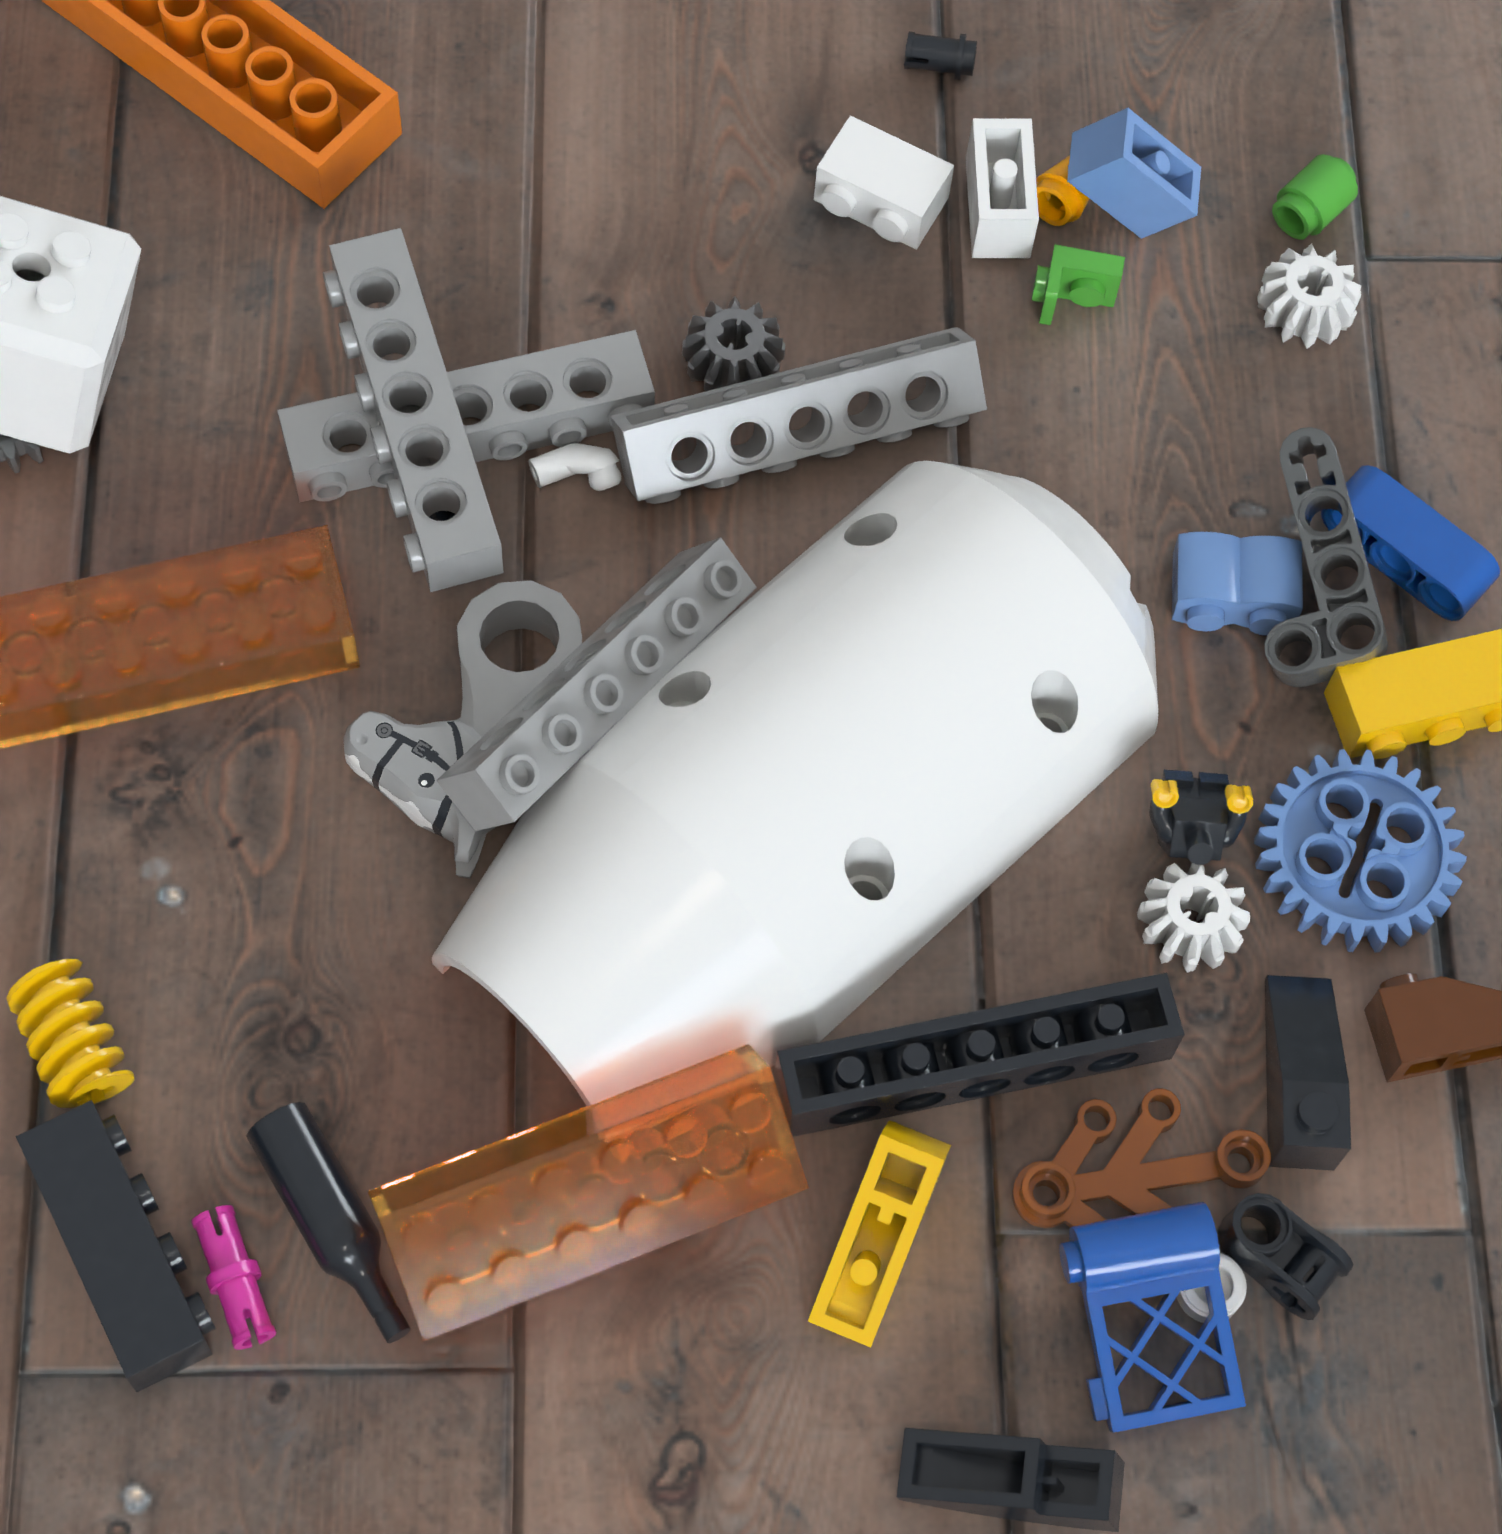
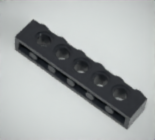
M1166 972L777 1051L774 1079L788 1138L1170 1060L1185 1034Z

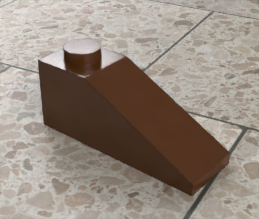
M1403 974L1382 982L1379 985L1380 989L1377 990L1364 1009L1387 1083L1502 1059V991L1443 976L1419 980L1417 974Z

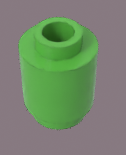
M1325 154L1317 155L1278 192L1277 202L1272 207V214L1277 225L1287 235L1299 240L1305 239L1309 235L1319 234L1356 199L1358 186L1354 170L1341 158Z

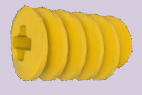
M62 959L32 969L10 988L6 997L10 1011L18 1015L16 1022L20 1034L29 1038L26 1045L30 1057L39 1061L36 1067L41 1081L49 1084L46 1090L49 1101L59 1108H76L91 1100L94 1104H97L119 1094L135 1081L134 1074L130 1070L110 1071V1069L124 1059V1052L121 1047L117 1046L100 1048V1046L113 1037L114 1030L112 1025L107 1023L90 1026L92 1022L104 1013V1007L100 1001L96 1000L80 1003L81 1000L94 990V986L89 978L84 977L70 980L83 964L78 959Z

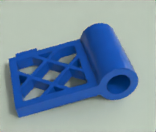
M1198 1202L1071 1227L1069 1229V1242L1059 1244V1254L1067 1283L1078 1282L1083 1294L1099 1376L1086 1379L1094 1421L1107 1419L1109 1431L1115 1433L1245 1407L1246 1403L1219 1272L1220 1249L1218 1236L1207 1204ZM1204 1287L1210 1314L1197 1334L1193 1336L1167 1318L1165 1314L1180 1291ZM1164 1295L1155 1309L1141 1300L1143 1298ZM1129 1301L1150 1316L1129 1350L1108 1336L1102 1306ZM1159 1323L1190 1344L1169 1377L1138 1357ZM1212 1331L1217 1352L1205 1344ZM1110 1348L1124 1357L1116 1370L1114 1369ZM1199 1351L1220 1364L1226 1394L1199 1399L1178 1384ZM1135 1364L1164 1385L1148 1409L1123 1414L1118 1386L1131 1366ZM1173 1391L1187 1400L1185 1402L1165 1405Z

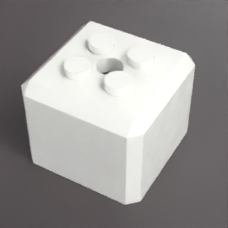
M0 196V434L69 454L89 446L125 335L141 254L140 246L130 233Z

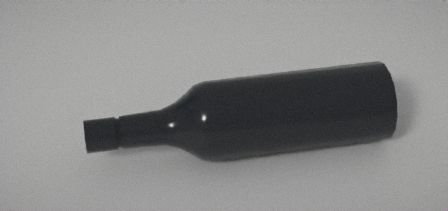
M303 1102L291 1103L269 1113L249 1129L246 1137L317 1263L326 1274L347 1282L356 1290L371 1316L375 1318L374 1321L387 1343L399 1340L411 1331V1327L400 1308L396 1306L397 1303L381 1275L379 1265L381 1238L372 1218L306 1104Z

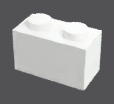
M850 116L817 166L814 200L823 204L828 211L837 216L850 217L873 228L886 240L902 242L917 250L949 198L954 165Z
M973 118L966 154L972 258H1030L1039 221L1032 119Z

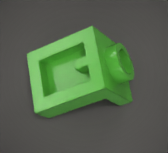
M1055 244L1050 266L1038 265L1031 301L1042 303L1039 323L1051 325L1057 298L1068 299L1084 307H1096L1099 305L1114 307L1122 279L1125 257Z

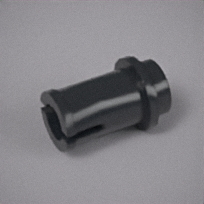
M909 31L904 69L914 68L955 74V80H961V75L973 76L977 41L966 40L967 34H960V39L915 34V32Z

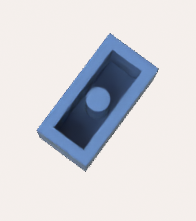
M1131 109L1121 110L1072 133L1067 182L1141 239L1197 216L1201 166Z

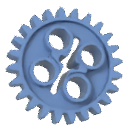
M1341 749L1336 755L1331 768L1325 759L1320 755H1316L1308 768L1309 774L1296 766L1292 769L1287 779L1288 785L1278 783L1270 796L1274 804H1265L1258 820L1266 826L1259 828L1254 838V844L1268 850L1260 853L1255 867L1263 871H1274L1263 888L1264 892L1276 893L1283 891L1286 897L1280 905L1278 913L1283 915L1298 909L1303 915L1297 930L1302 933L1314 923L1322 926L1321 944L1325 946L1337 932L1344 934L1348 952H1353L1361 938L1366 936L1374 952H1380L1387 942L1388 933L1402 947L1411 938L1412 928L1424 935L1435 922L1432 915L1442 918L1452 904L1447 896H1454L1462 884V880L1452 873H1457L1461 870L1467 856L1452 851V849L1460 844L1465 836L1464 831L1445 829V826L1456 812L1455 808H1435L1433 802L1441 788L1434 786L1424 791L1417 788L1416 784L1421 774V770L1418 768L1411 771L1404 778L1397 775V757L1392 756L1382 769L1375 767L1372 751L1366 750L1358 765H1353L1345 749ZM1377 803L1380 806V813L1363 851L1364 860L1355 873L1349 897L1343 898L1339 895L1338 891L1343 876L1356 849L1355 840L1365 825L1370 804ZM1327 804H1341L1348 809L1352 818L1342 819L1336 817L1327 808ZM1394 826L1405 830L1411 837L1412 843L1397 841L1390 835L1387 827ZM1306 858H1321L1329 864L1332 873L1321 874L1314 871L1308 865ZM1374 880L1385 884L1392 892L1393 898L1386 899L1375 895L1369 889L1367 881Z

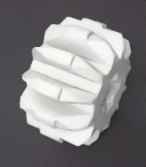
M1312 243L1304 249L1302 256L1288 248L1280 256L1279 262H1271V265L1266 268L1262 278L1263 286H1261L1257 296L1258 308L1266 311L1264 315L1265 328H1283L1281 333L1283 343L1295 335L1301 337L1306 349L1315 343L1317 337L1330 345L1333 340L1337 339L1340 330L1346 331L1352 325L1357 314L1356 307L1361 298V285L1352 282L1354 278V265L1337 266L1335 264L1337 261L1336 250L1327 254L1326 257L1317 255Z
M1173 863L1166 868L1163 874L1164 880L1151 879L1144 891L1148 901L1142 902L1137 911L1138 920L1149 924L1142 935L1144 944L1163 943L1164 947L1159 956L1162 964L1171 961L1174 954L1183 956V966L1187 973L1196 969L1200 957L1214 969L1220 966L1224 960V951L1232 954L1236 953L1243 943V938L1239 931L1245 930L1250 922V912L1238 907L1245 897L1244 887L1225 889L1223 885L1228 877L1226 868L1216 871L1212 878L1205 875L1204 865L1192 863L1187 875L1177 864ZM1184 910L1197 911L1199 914L1196 920L1199 921L1204 918L1203 922L1197 923L1189 920L1191 911L1184 913Z

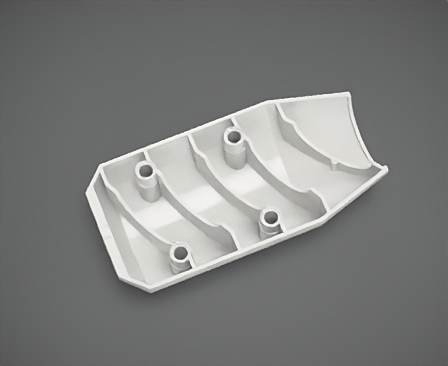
M917 461L906 465L722 621L523 813L434 952L432 964L442 974L452 966L469 975L495 996L529 1030L575 1087L594 1119L598 1135L609 1146L774 1066L777 1051L819 1043L1155 734L1158 724V693L1154 631L1147 606L1137 603L1130 591V573L1107 542L1081 515L1056 495L1034 482L993 471L935 461Z

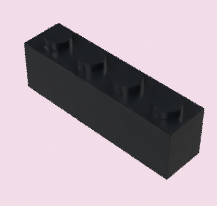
M91 1100L16 1136L123 1372L134 1390L139 1392L213 1355L204 1335L215 1330V1325L199 1292L186 1297L179 1284L176 1274L186 1270L187 1266L171 1233L168 1232L160 1237H157L147 1215L159 1210V1207L143 1174L140 1173L130 1178L122 1163L120 1156L132 1150L116 1116L112 1115L102 1120Z

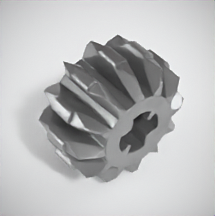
M734 296L729 302L728 309L723 310L710 301L705 309V317L692 316V320L688 324V335L683 340L682 356L688 362L687 373L691 382L704 381V390L709 391L779 373V364L785 355V343L783 338L779 337L780 326L777 323V318H763V309L759 302L744 310L740 309V303Z

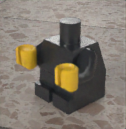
M1165 769L1162 779H1154L1151 782L1152 799L1149 816L1157 834L1158 844L1169 857L1188 858L1196 865H1204L1211 860L1220 861L1222 849L1234 844L1244 827L1247 812L1253 806L1251 787L1229 785L1227 774L1199 772L1198 778H1193L1192 771Z

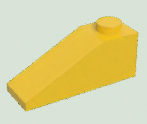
M891 1120L887 1122L876 1144L808 1322L871 1348L951 1147L950 1144Z

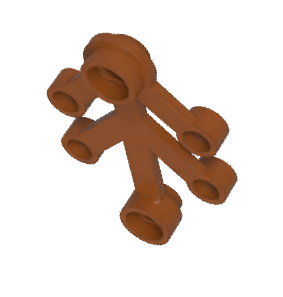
M1157 1088L1149 1091L1144 1096L1138 1108L1137 1121L1105 1169L1076 1174L1093 1144L1106 1141L1111 1136L1117 1122L1116 1112L1109 1103L1100 1099H1091L1083 1103L1074 1119V1129L1052 1161H1036L1021 1170L1013 1185L1012 1199L1018 1214L1031 1225L1040 1228H1053L1066 1224L1071 1228L1073 1226L1107 1220L1084 1202L1109 1198L1131 1214L1136 1215L1172 1208V1206L1149 1192L1153 1190L1218 1179L1234 1188L1251 1187L1260 1181L1269 1168L1271 1153L1266 1141L1260 1135L1250 1130L1240 1129L1228 1133L1221 1140L1216 1151L1141 1163L1160 1133L1170 1130L1181 1113V1104L1177 1096L1167 1089ZM1155 1101L1164 1103L1168 1106L1171 1117L1166 1120L1155 1119L1148 1110V1104ZM1090 1112L1101 1114L1106 1120L1107 1127L1101 1131L1091 1130L1084 1122V1115ZM1234 1153L1245 1156L1249 1161L1250 1170L1245 1173L1234 1171L1228 1163V1156ZM1040 1186H1047L1055 1192L1057 1202L1051 1206L1041 1205L1034 1198L1033 1190Z

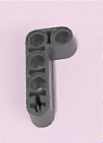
M1313 427L1300 428L1289 434L1283 441L1280 449V463L1320 611L1291 618L1275 625L1268 633L1264 643L1265 655L1275 676L1284 684L1292 687H1306L1329 681L1336 667L1385 656L1388 648L1386 629L1336 447L1328 434L1323 430ZM1315 454L1323 485L1311 488L1304 467V456ZM1323 509H1333L1343 515L1341 522L1330 531L1320 532L1310 527L1313 516ZM1347 566L1359 573L1356 582L1345 590H1334L1325 585L1327 575L1338 567ZM1353 625H1366L1375 632L1372 641L1361 649L1352 650L1341 644L1343 633ZM1294 641H1303L1312 646V653L1309 659L1299 666H1288L1280 661L1282 650L1286 645Z

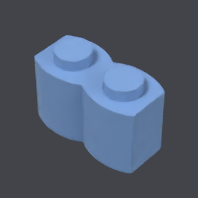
M1217 532L1178 534L1173 551L1172 620L1185 623L1189 628L1197 631H1215L1224 625L1236 624L1249 628L1255 634L1268 635L1275 625L1300 616L1303 609L1301 541L1280 536H1249L1239 538Z

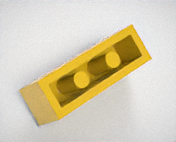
M1502 629L1336 667L1324 691V695L1343 747L1349 757L1363 756L1366 750H1371L1374 759H1383L1401 752L1407 745L1428 740L1430 745L1438 746L1453 742L1462 737L1466 731L1487 727L1490 732L1502 731Z

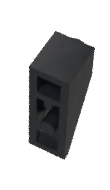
M1267 975L1265 978L1267 1132L1268 1147L1271 1153L1269 1167L1334 1171L1351 1150L1349 1079L1332 979Z

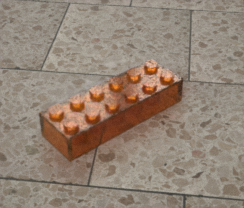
M328 525L0 596V749L360 668L355 636Z
M746 1044L367 1192L412 1316L423 1341H427L806 1190L809 1187L770 1066L749 1044Z

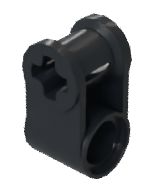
M1257 1193L1245 1197L1223 1218L1218 1228V1242L1223 1254L1232 1258L1243 1271L1261 1284L1281 1306L1294 1315L1306 1320H1314L1320 1311L1318 1301L1338 1276H1347L1354 1265L1350 1256L1335 1241L1312 1228L1286 1207L1281 1200L1270 1194ZM1251 1217L1260 1221L1267 1230L1268 1244L1262 1245L1250 1241L1243 1233L1241 1218ZM1313 1266L1314 1271L1309 1276V1278L1304 1282V1276Z

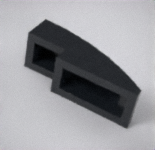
M905 1428L896 1497L902 1501L983 1516L1071 1528L1119 1532L1125 1462L1115 1450L1046 1445L1041 1438Z

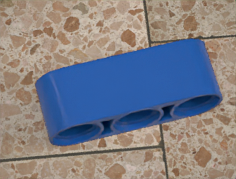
M1370 465L1361 466L1346 482L1367 562L1440 617L1450 621H1459L1499 578L1500 568L1498 562L1486 548L1387 473ZM1333 509L1321 510L1323 523L1328 530L1336 528L1341 522L1343 515Z

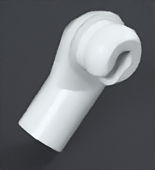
M567 444L528 460L532 476L539 488L575 474H588L590 487L596 491H602L618 485L622 477L616 466L619 459L610 449L586 444Z

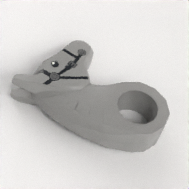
M532 580L497 583L471 599L457 625L463 694L462 711L459 719L413 725L403 724L387 714L368 711L362 713L347 727L343 737L346 763L356 774L385 795L418 826L454 843V861H456V875L458 877L471 878L486 834L495 827L475 832L436 780L582 644L579 616L560 592ZM522 628L541 633L550 639L556 648V652L545 664L534 670L522 672L501 669L492 663L484 653L485 648L496 636L508 630Z

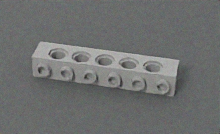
M398 228L329 245L333 270L323 272L325 287L331 307L343 306L347 321L338 323L346 357L348 360L359 357L363 373L354 375L362 409L364 412L375 409L379 426L370 428L378 462L379 464L391 462L396 479L386 481L395 517H408L412 533L404 535L403 541L412 572L424 570L430 592L504 573L502 546L402 229ZM376 302H382L387 304L386 306L381 308L367 307L368 305ZM392 353L405 355L397 360L382 359L384 356ZM407 405L421 407V409L413 413L397 411ZM425 457L439 460L434 465L427 467L413 464L418 459ZM438 511H450L456 514L453 518L446 521H436L429 518Z
M954 327L610 417L626 487L637 501L645 500L647 503L657 504L674 500L681 495V490L702 484L707 488L729 486L739 480L740 474L759 469L766 473L786 471L797 465V459L819 454L821 457L826 458L843 456L855 450L854 444L873 439L885 443L900 441L910 437L912 429L934 424L936 427L957 426L967 422L969 414L987 410L976 340L960 328ZM925 376L926 386L923 393L916 399L907 401L905 394L908 385L914 379ZM869 392V402L866 408L859 414L848 415L847 409L850 400L858 393ZM812 407V416L808 424L799 430H790L789 422L792 415L800 408ZM754 422L752 437L744 444L731 445V435L734 429L742 423ZM687 437L696 438V448L688 458L678 461L672 460V450L677 442Z
M636 330L447 372L461 419L467 417L481 419L476 424L464 425L475 462L493 458L496 460H511L521 456L528 450L550 445L562 447L571 443H579L585 437L613 431L610 416L655 405L654 387ZM582 391L599 393L598 396L593 398H583L576 394ZM358 392L277 410L299 503L313 499L316 501H331L343 496L348 491L370 486L387 488L386 481L396 479L391 462L379 464L370 432V428L379 426L375 409L363 411ZM525 404L540 406L539 409L530 412L517 409ZM407 405L397 411L413 413L421 409V407ZM347 444L362 446L354 452H341L338 450ZM425 457L418 459L413 464L427 467L434 465L439 460Z
M720 537L679 552L436 780L475 832L515 822L669 671L685 658L757 588L723 539Z

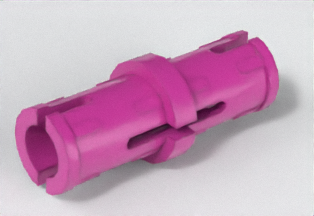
M231 1205L215 1207L218 1216L216 1218L222 1235L216 1234L209 1210L195 1216L191 1223L197 1232L211 1272L206 1277L210 1294L219 1296L232 1337L233 1348L235 1350H242L252 1347L251 1334L245 1319L251 1320L259 1344L270 1340L277 1332L271 1323L257 1284V1280L262 1276L258 1262L248 1257L235 1217V1209Z

